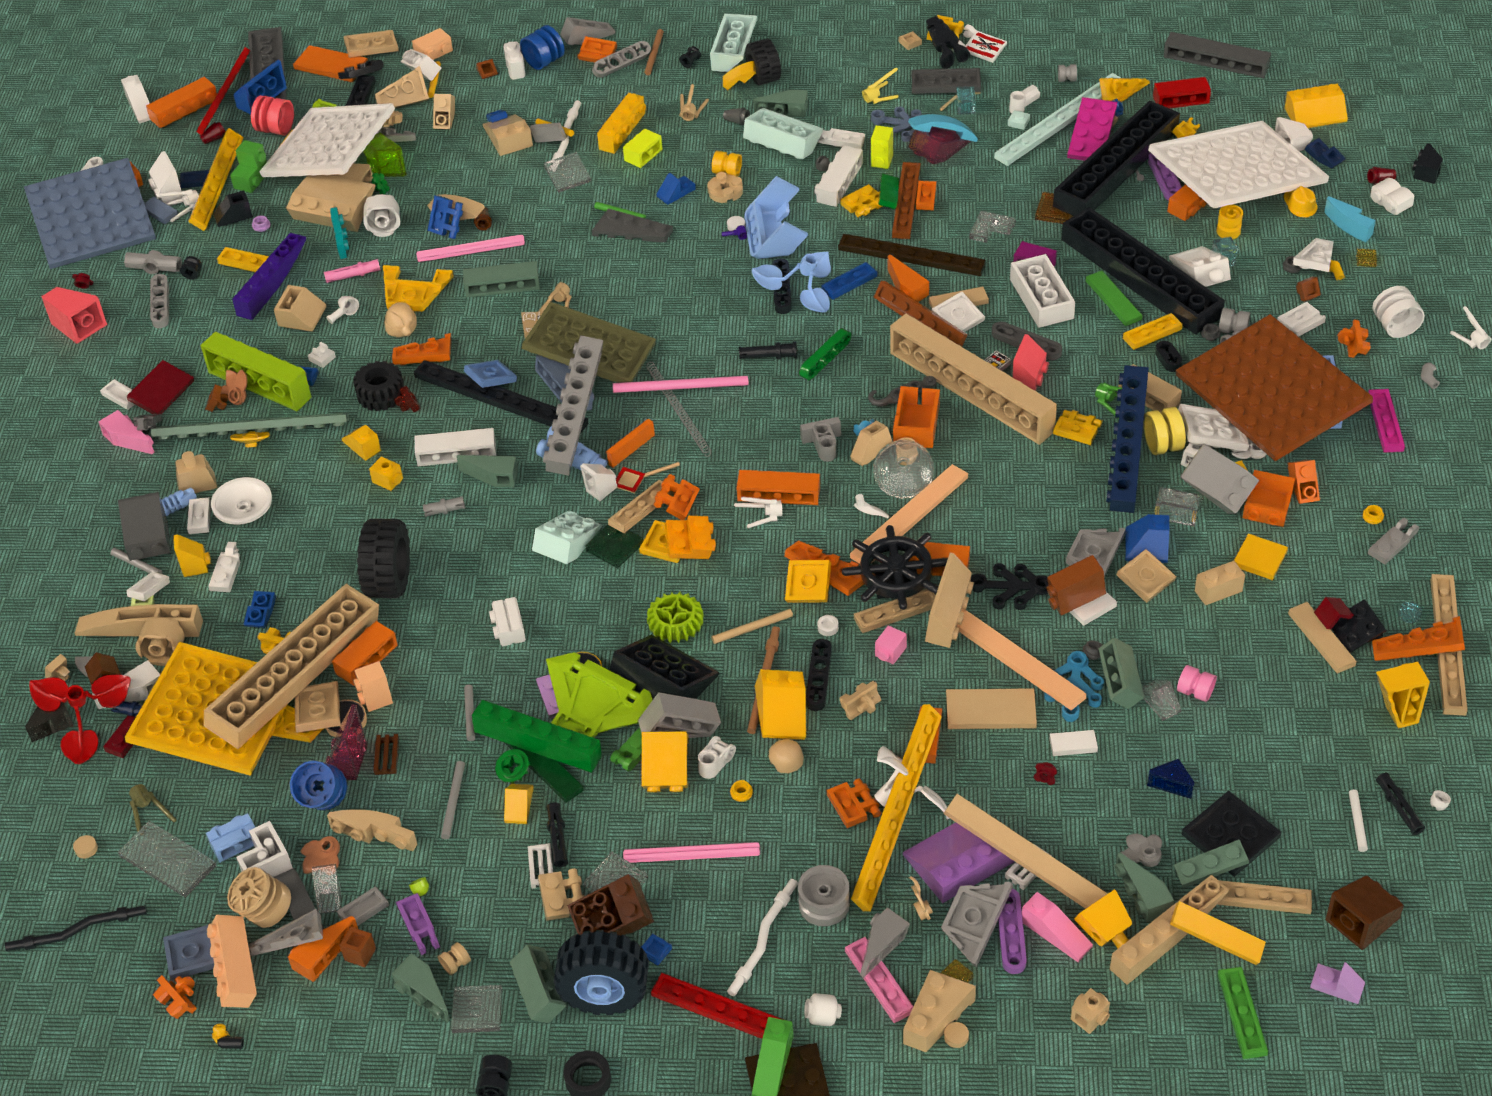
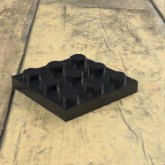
M1228 790L1182 829L1181 835L1204 853L1240 839L1250 864L1281 837L1282 832ZM1249 864L1235 868L1228 872L1235 877Z

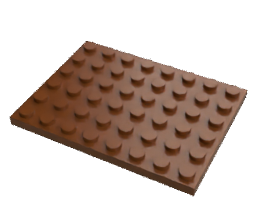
M1271 314L1176 369V376L1274 461H1277L1373 403L1372 395Z

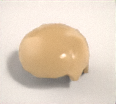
M790 739L779 740L769 749L770 763L780 773L797 771L803 765V752L796 741Z

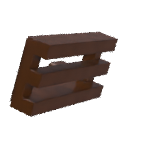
M385 734V737L376 735L373 769L375 775L397 774L398 734H394V737H390V734ZM382 743H384L383 767L380 769ZM393 743L391 769H388L389 745Z

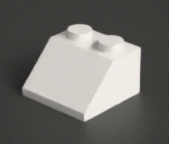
M163 151L149 171L151 179H148L151 189L154 190L156 198L161 199L164 203H169L181 199L183 195L157 197V194L181 191L176 170L166 152Z

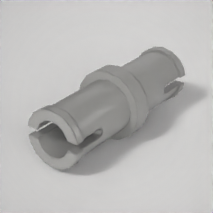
M463 496L448 500L443 498L439 502L423 504L425 517L441 513L445 515L450 511L465 509Z

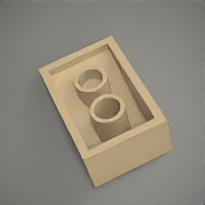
M516 114L493 123L483 124L485 131L500 156L533 146L529 126L524 119Z

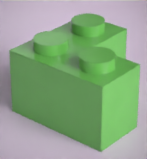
M244 140L235 150L239 165L231 173L230 177L234 189L253 193L265 178L261 176L259 171L267 163L263 144Z

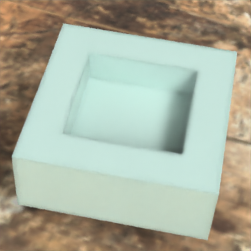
M1014 110L1008 119V126L1024 130L1030 121V114Z

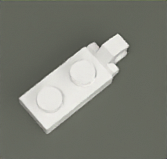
M831 128L830 131L823 130L818 143L836 147L845 145L862 149L865 134Z
M228 542L225 552L220 553L208 586L210 591L231 592L240 565V555L236 542Z

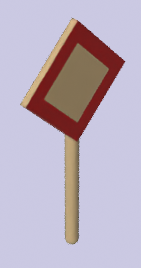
M676 462L647 473L623 467L616 477L617 488L635 494L645 477L677 467L680 463Z

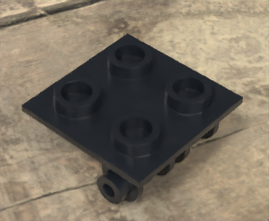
M1365 599L1349 608L1353 614L1351 619L1340 618L1332 628L1349 653L1369 641L1383 638V633L1387 631Z

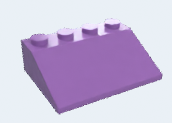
M958 823L948 826L903 852V856L942 904L955 897L960 886H974L1015 862Z

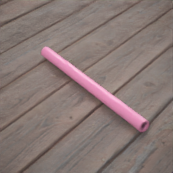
M748 376L612 383L613 393L746 386L748 385Z

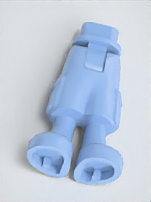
M552 426L548 430L547 440H540L536 449V454L542 458L544 452L549 451L547 443L549 435L554 433ZM578 442L572 466L581 470L580 465L583 463L601 464L606 467L608 461L601 458L600 454Z

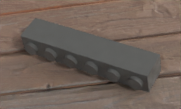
M1170 32L1165 42L1164 58L1264 79L1270 66L1271 52Z

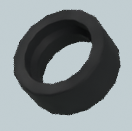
M589 1050L578 1052L571 1056L565 1064L563 1071L566 1089L571 1096H603L609 1089L611 1083L609 1063L600 1053ZM591 1065L600 1068L602 1077L593 1085L581 1086L573 1081V1074L582 1066Z

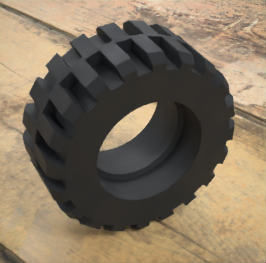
M369 519L363 524L357 551V571L361 591L368 598L397 599L406 590L410 571V541L406 525L399 519Z

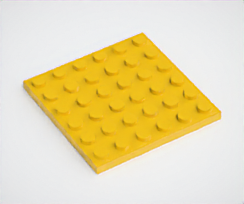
M179 642L128 730L125 741L130 744L251 776L287 705L239 749L235 748L204 727V710L257 662Z

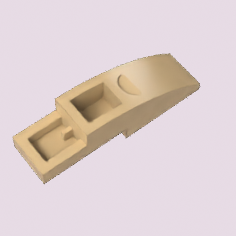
M340 810L329 812L327 815L330 827L334 832L351 836L356 841L370 843L373 837L381 842L387 841L399 849L414 851L417 846L414 831L403 828L397 816L371 810Z

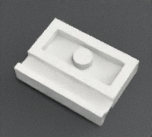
M1305 302L1282 314L1277 320L1299 337L1325 323L1326 317L1324 315L1321 316L1317 309L1308 302Z

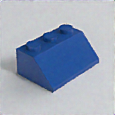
M275 61L233 94L238 109L251 114L253 103L258 96L275 98L287 89L281 61Z

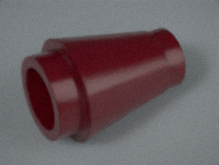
M214 122L199 137L206 144L223 138L226 131L220 122Z
M1373 167L1367 172L1368 182L1374 185L1387 178L1394 180L1396 178L1395 169Z

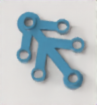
M1074 651L1068 656L1066 664L1053 671L1060 676L1072 671L1071 676L1066 680L1084 691L1088 698L1089 706L1097 708L1101 705L1102 697L1093 690H1101L1104 686V679L1088 666L1089 660L1084 652ZM1081 672L1091 681V688L1080 678ZM1044 692V698L1046 701H1056L1054 698H1052L1050 695ZM1064 705L1062 706V717L1067 722H1074L1078 719L1080 713L1079 705L1073 710L1068 709Z

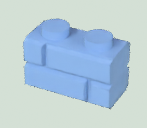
M248 813L243 816H236L222 826H214L206 833L209 844L219 863L254 847L249 830L255 828V825Z

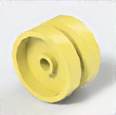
M1176 407L1164 408L1161 413L1158 410H1154L1144 414V434L1149 450L1153 455L1165 454L1168 449L1175 452L1185 448V427L1181 414Z

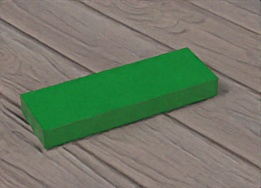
M882 173L879 205L896 209L899 190L898 177Z

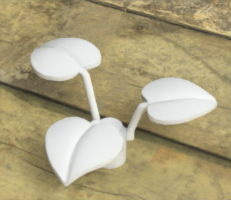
M882 746L878 750L877 761L886 763L896 769L889 781L874 795L876 800L885 807L897 774L900 772L907 776L908 770L901 763L902 759L899 756L895 755L885 746ZM927 786L916 787L914 793L917 791L922 792L930 801L945 812L947 805L937 793Z

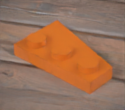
M451 333L445 334V338L435 340L434 337L429 338L428 342L423 344L414 342L393 348V364H421L424 360L429 362L449 361L451 356Z

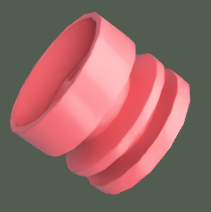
M258 96L251 110V123L254 130L283 136L290 132L294 120L292 102L285 99Z

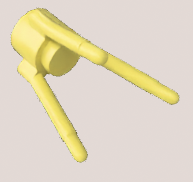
M894 68L862 91V96L867 103L873 102V104L898 98V95L878 98L880 96L879 89L888 84V81H883L895 73L898 68Z

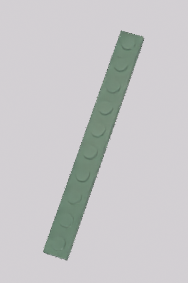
M349 412L157 426L151 429V436H158V439L162 440L169 439L170 435H177V438L189 437V434L196 433L197 437L208 436L209 432H216V435H226L228 431L242 434L247 433L249 429H255V432H265L267 428L281 431L286 430V427L294 426V429H304L306 425H313V428H321L329 423H333V426H344V422L349 421Z

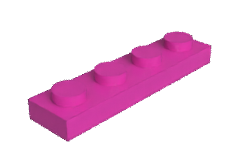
M1389 389L1368 390V393L1373 396V403L1370 404L1383 453L1403 452L1405 444Z

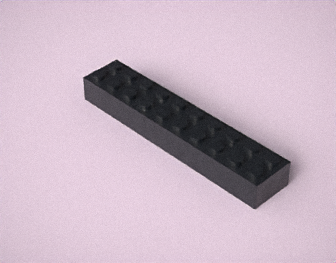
M1149 100L1054 189L1053 207L1072 216L1077 215L1088 207L1095 210L1148 159L1151 153L1148 151L1150 144L1167 141L1173 135V129L1179 125L1180 113Z
M1088 207L1062 224L1061 240L1165 314L1172 313L1183 324L1182 326L1195 335L1201 332L1206 324L1215 323L1221 318L1225 304L1224 299L1092 208Z

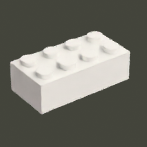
M1046 254L1011 263L1010 281L1038 328L1074 319L1075 301Z

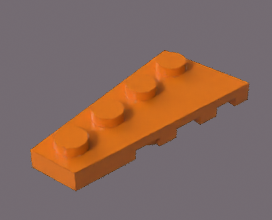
M799 540L785 550L784 556L790 560H830L829 585L847 596L864 585L861 575L844 576L842 574L843 568L859 566L856 562L851 561L847 563L840 560V556L835 554L826 555L822 553V549Z
M1460 616L1452 618L1453 622L1443 624L1442 621L1433 623V627L1421 630L1419 627L1412 629L1406 635L1397 633L1373 640L1374 660L1409 658L1412 656L1465 650Z

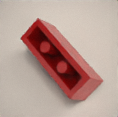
M1206 77L1154 83L1153 99L1155 103L1169 109L1209 104L1211 88Z

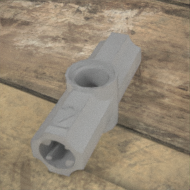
M151 250L148 254L126 252L124 256L126 268L143 269L149 274H156L158 271L180 272L182 266L181 257L165 256L156 250Z

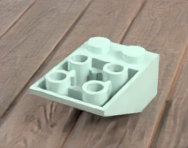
M567 511L535 528L532 551L568 564L580 556L602 525L596 523L591 518H583L573 511Z

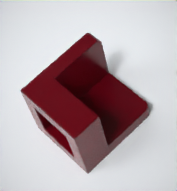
M1325 597L1314 611L1325 628L1329 630L1334 627L1340 618L1351 619L1353 617L1352 612L1341 598Z

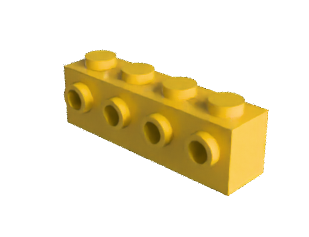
M628 92L598 131L599 150L613 154L616 153L645 114L646 104L644 103V96Z

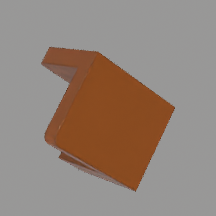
M350 927L339 945L345 961L364 968L376 950L372 933Z

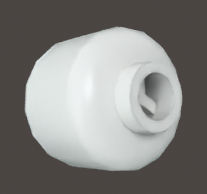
M814 993L805 1002V1018H808L809 1022L813 1025L832 1026L836 1018L840 1019L842 1007L841 1004L837 1003L834 995Z

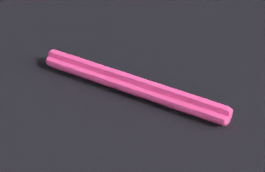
M523 235L423 250L418 251L416 255L418 262L522 246L525 244Z
M758 842L625 849L623 859L625 863L758 856L760 855V845Z

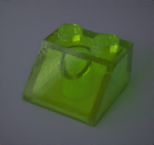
M377 133L364 150L367 164L371 165L372 173H382L384 177L406 176L402 148L382 133Z

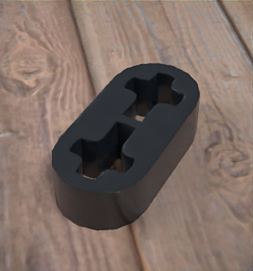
M1160 341L1156 344L1155 354L1163 367L1169 372H1176V369L1182 366V357L1174 345L1169 341Z

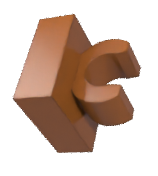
M1312 276L1298 282L1296 285L1297 294H1300L1301 301H1308L1321 295L1317 277Z
M214 385L206 404V410L213 412L215 406L221 410L225 409L228 395L221 394L222 386Z

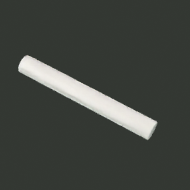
M1350 790L1349 798L1358 850L1365 852L1368 850L1359 794L1357 790Z

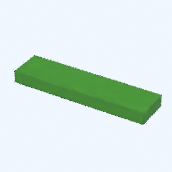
M1103 271L1086 276L1087 284L1125 326L1142 320V314Z
M1242 967L1218 970L1217 975L1242 1058L1249 1059L1267 1056L1268 1049Z

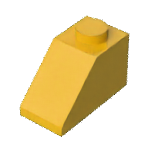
M367 425L357 428L342 438V441L365 461L381 451L378 435Z
M178 534L174 535V550L183 576L188 577L208 573V564H211L209 552H205L203 544Z

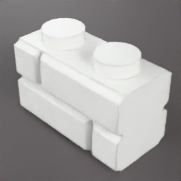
M512 597L505 599V601H493V610L489 611L491 624L496 623V626L493 627L495 639H499L502 646L525 642V633L517 599Z

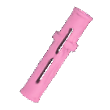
M378 259L325 271L324 275L326 283L359 275L362 277L367 273L381 270Z

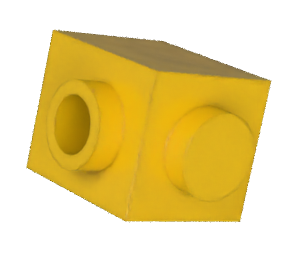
M382 456L369 468L372 483L390 491L400 484L403 479L400 465Z

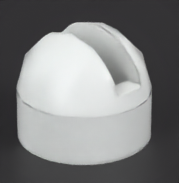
M1436 790L1431 796L1430 804L1432 807H1436L1437 811L1445 810L1451 798L1447 793Z

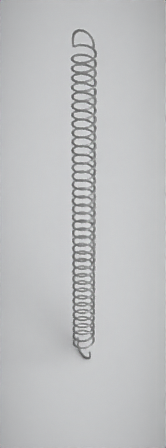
M650 369L649 372H650V374L653 376L654 380H655V381H660V379L657 380L658 377L655 378L656 375L654 376V374H652L651 369ZM668 393L665 394V396H666V398L668 399L669 403H670L671 406L673 407V406H674L673 404H675L677 401H675V402L672 403V401H670V399H669L670 395L667 396ZM680 404L679 407L681 406V408H679L678 410L674 408V410L680 417L685 427L689 428L694 424L693 422L692 424H690L691 422H688L687 424L684 423V420L686 419H682L683 417H681V415H683L686 412L684 408L683 410H681L682 405ZM690 429L688 430L697 445L705 441L704 438L696 440L695 436L700 434L698 429L694 433ZM706 443V445L703 446V447H701L702 444H701V445H698V446H699L700 450H702L703 448H705V447L708 446V445H707V443Z

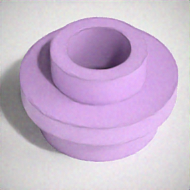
M257 216L253 219L252 227L255 231L264 232L270 227V221L265 216Z

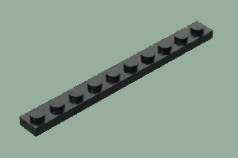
M426 360L414 371V377L550 427L553 424V420L558 418V415H556L557 407L498 386L482 388L468 375ZM588 418L584 419L581 433L589 424Z

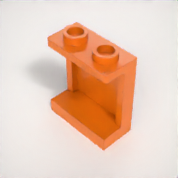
M1254 470L1253 476L1259 479V482L1247 497L1242 518L1284 527L1295 478Z

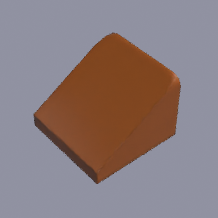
M493 59L476 63V69L482 79L498 75Z

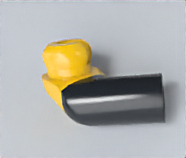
M224 1024L214 1025L212 1038L220 1048L243 1049V1037H231L226 1031Z

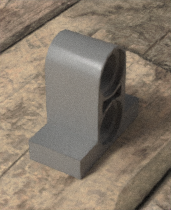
M839 417L800 425L801 441L803 444L814 442L818 456L823 461L829 462L836 458L835 437L841 436Z

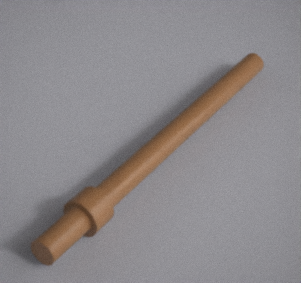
M776 626L772 627L770 638L766 642V655L762 667L764 670H771L774 654L778 651L780 628ZM756 696L747 732L750 734L756 733L759 721Z

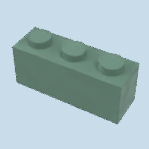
M1115 637L1099 648L1111 701L1129 709L1144 699V693L1132 646Z
M527 944L510 961L531 1020L550 1023L567 1005L560 998L554 987L555 974L545 948Z

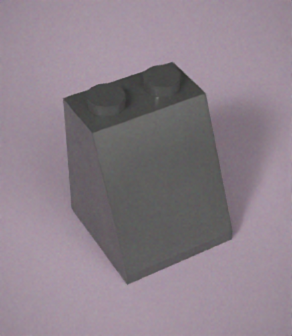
M159 492L118 500L124 546L129 561L170 553L168 520Z

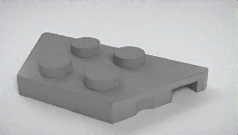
M1119 528V532H1107L1106 529L1080 530L1066 557V564L1071 566L1093 555L1103 568L1105 577L1125 536L1126 529Z
M1004 882L1002 885H990L988 883L978 886H960L941 926L942 931L975 967L978 966L1013 888L1011 882Z

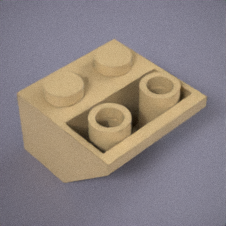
M288 285L275 306L274 313L277 324L280 327L313 332L327 306L307 288Z

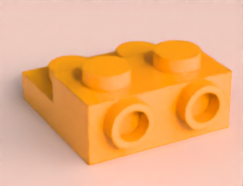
M688 515L687 520H666L665 530L669 558H710L712 551H715L716 542L715 539H711L713 522H709L708 516Z

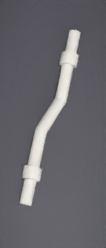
M576 100L573 107L569 109L564 127L570 129L573 121L577 119L578 110L581 106L580 101ZM569 136L561 142L558 151L553 155L552 164L549 168L551 173L556 172L564 159L563 155L569 143Z
M790 879L783 891H779L774 898V904L761 922L756 949L745 965L739 968L735 974V980L727 990L731 996H735L743 983H747L752 976V970L766 950L770 925L782 907H786L791 900L790 895L798 885L796 880Z

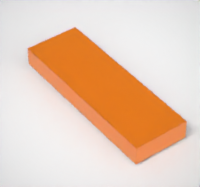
M650 419L645 420L606 451L608 465L614 468L654 437L653 421Z

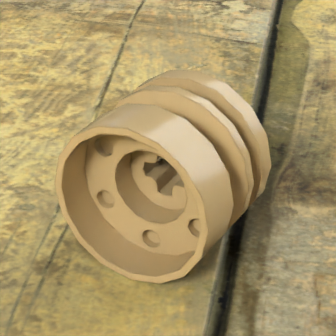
M252 867L239 873L233 880L228 891L227 900L232 911L247 918V920L259 927L267 928L277 924L286 915L290 907L291 893L284 883L273 878L264 870Z

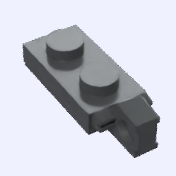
M161 414L133 417L134 426H137L138 431H146L147 428L155 427L156 423L162 422Z

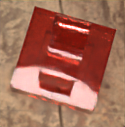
M407 386L400 389L402 396L395 399L396 405L400 406L401 411H407L409 407L413 412L421 409Z

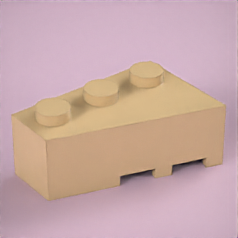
M930 970L904 1026L903 1044L927 1052L944 1034L946 1026L953 1021H957L961 1013L975 1002L976 986Z

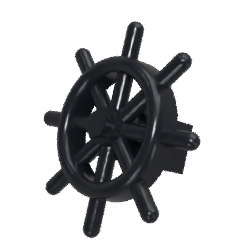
M888 525L886 527L887 537L879 539L869 546L857 539L852 542L853 547L863 552L860 566L843 568L842 574L844 576L861 575L864 584L868 588L861 595L863 602H867L876 593L877 599L897 598L899 608L904 610L907 608L906 597L913 596L924 588L934 594L937 593L939 586L930 582L932 568L946 566L948 558H931L929 551L924 547L931 539L930 533H924L916 541L908 537L895 536L894 527ZM898 550L905 551V553L903 555L898 554ZM884 552H890L889 557L882 554ZM913 556L919 559L918 561H909ZM874 559L882 563L877 565H870ZM917 569H923L920 575L917 574Z

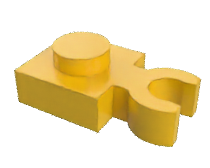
M1191 117L1187 122L1183 120L1177 125L1172 133L1177 138L1195 135L1200 124H1192L1194 118Z

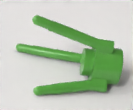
M1105 382L1101 383L1095 392V397L1099 398L1097 403L1102 404L1115 416L1116 411L1107 402L1113 401L1118 394L1116 391L1122 388Z

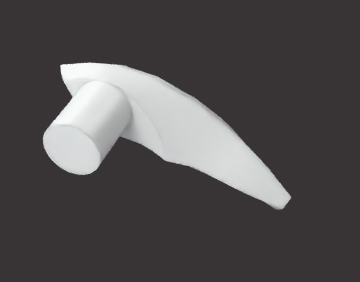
M862 494L856 495L854 506L858 510L870 515L889 518V515L883 510L866 503Z

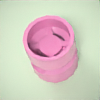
M1186 665L1179 678L1177 691L1188 696L1194 694L1196 699L1207 702L1214 690L1217 676L1208 672L1201 674L1198 668Z

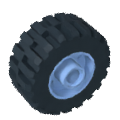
M596 930V932L584 931L581 935H573L559 948L554 987L564 1002H568L569 1006L574 1009L576 1007L579 1008L582 1012H593L594 1015H600V1013L606 1015H613L616 1012L619 1014L624 1013L627 1009L631 1010L644 998L649 960L643 948L635 940L631 941L626 935L620 936L617 935V932L610 931L608 933L603 932V930Z

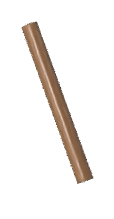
M662 29L657 30L644 71L646 75H650L664 33Z

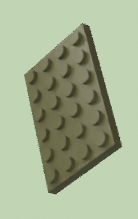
M550 302L523 341L522 349L569 366L570 359L575 357L573 348L575 342H579L580 335L603 340V350L596 375L616 383L634 381L655 346L656 339Z

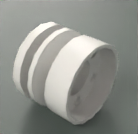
M1394 286L1384 290L1373 302L1372 309L1375 316L1382 323L1387 334L1393 338L1406 337L1412 334L1424 321L1425 315L1422 308L1415 301L1409 289L1404 286Z

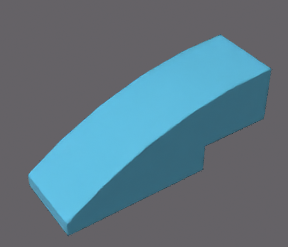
M1330 196L1327 197L1324 212L1330 220L1346 233L1367 242L1373 235L1376 220L1361 215L1362 209Z

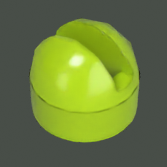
M422 877L410 883L409 887L413 894L418 893L419 896H423L427 893L429 884L426 877Z

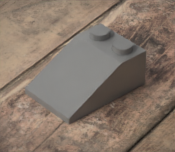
M1206 444L1200 447L1180 476L1181 479L1227 514H1236L1259 482V479L1246 469Z

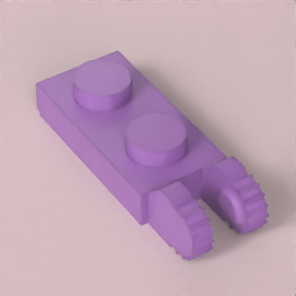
M418 893L397 901V908L420 954H426V947L422 943L421 938L428 935L434 949L440 948L434 927Z

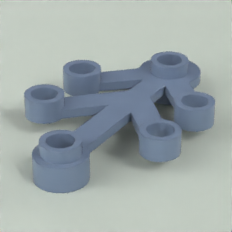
M901 106L894 109V116L897 118L886 117L882 110H873L871 112V121L874 125H882L883 123L898 125L892 127L893 138L895 133L903 131L901 133V140L904 142L911 141L912 136L917 134H931L937 130V127L932 126L930 132L914 129L907 131L906 129L912 128L908 122L910 117ZM918 109L911 111V118L922 115Z

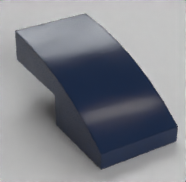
M1320 138L1308 144L1304 149L1315 160L1332 169L1346 159L1334 146L1329 149Z

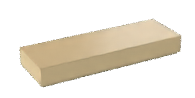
M978 287L929 297V304L931 308H934L960 292H963L975 306L989 304V298L984 287Z

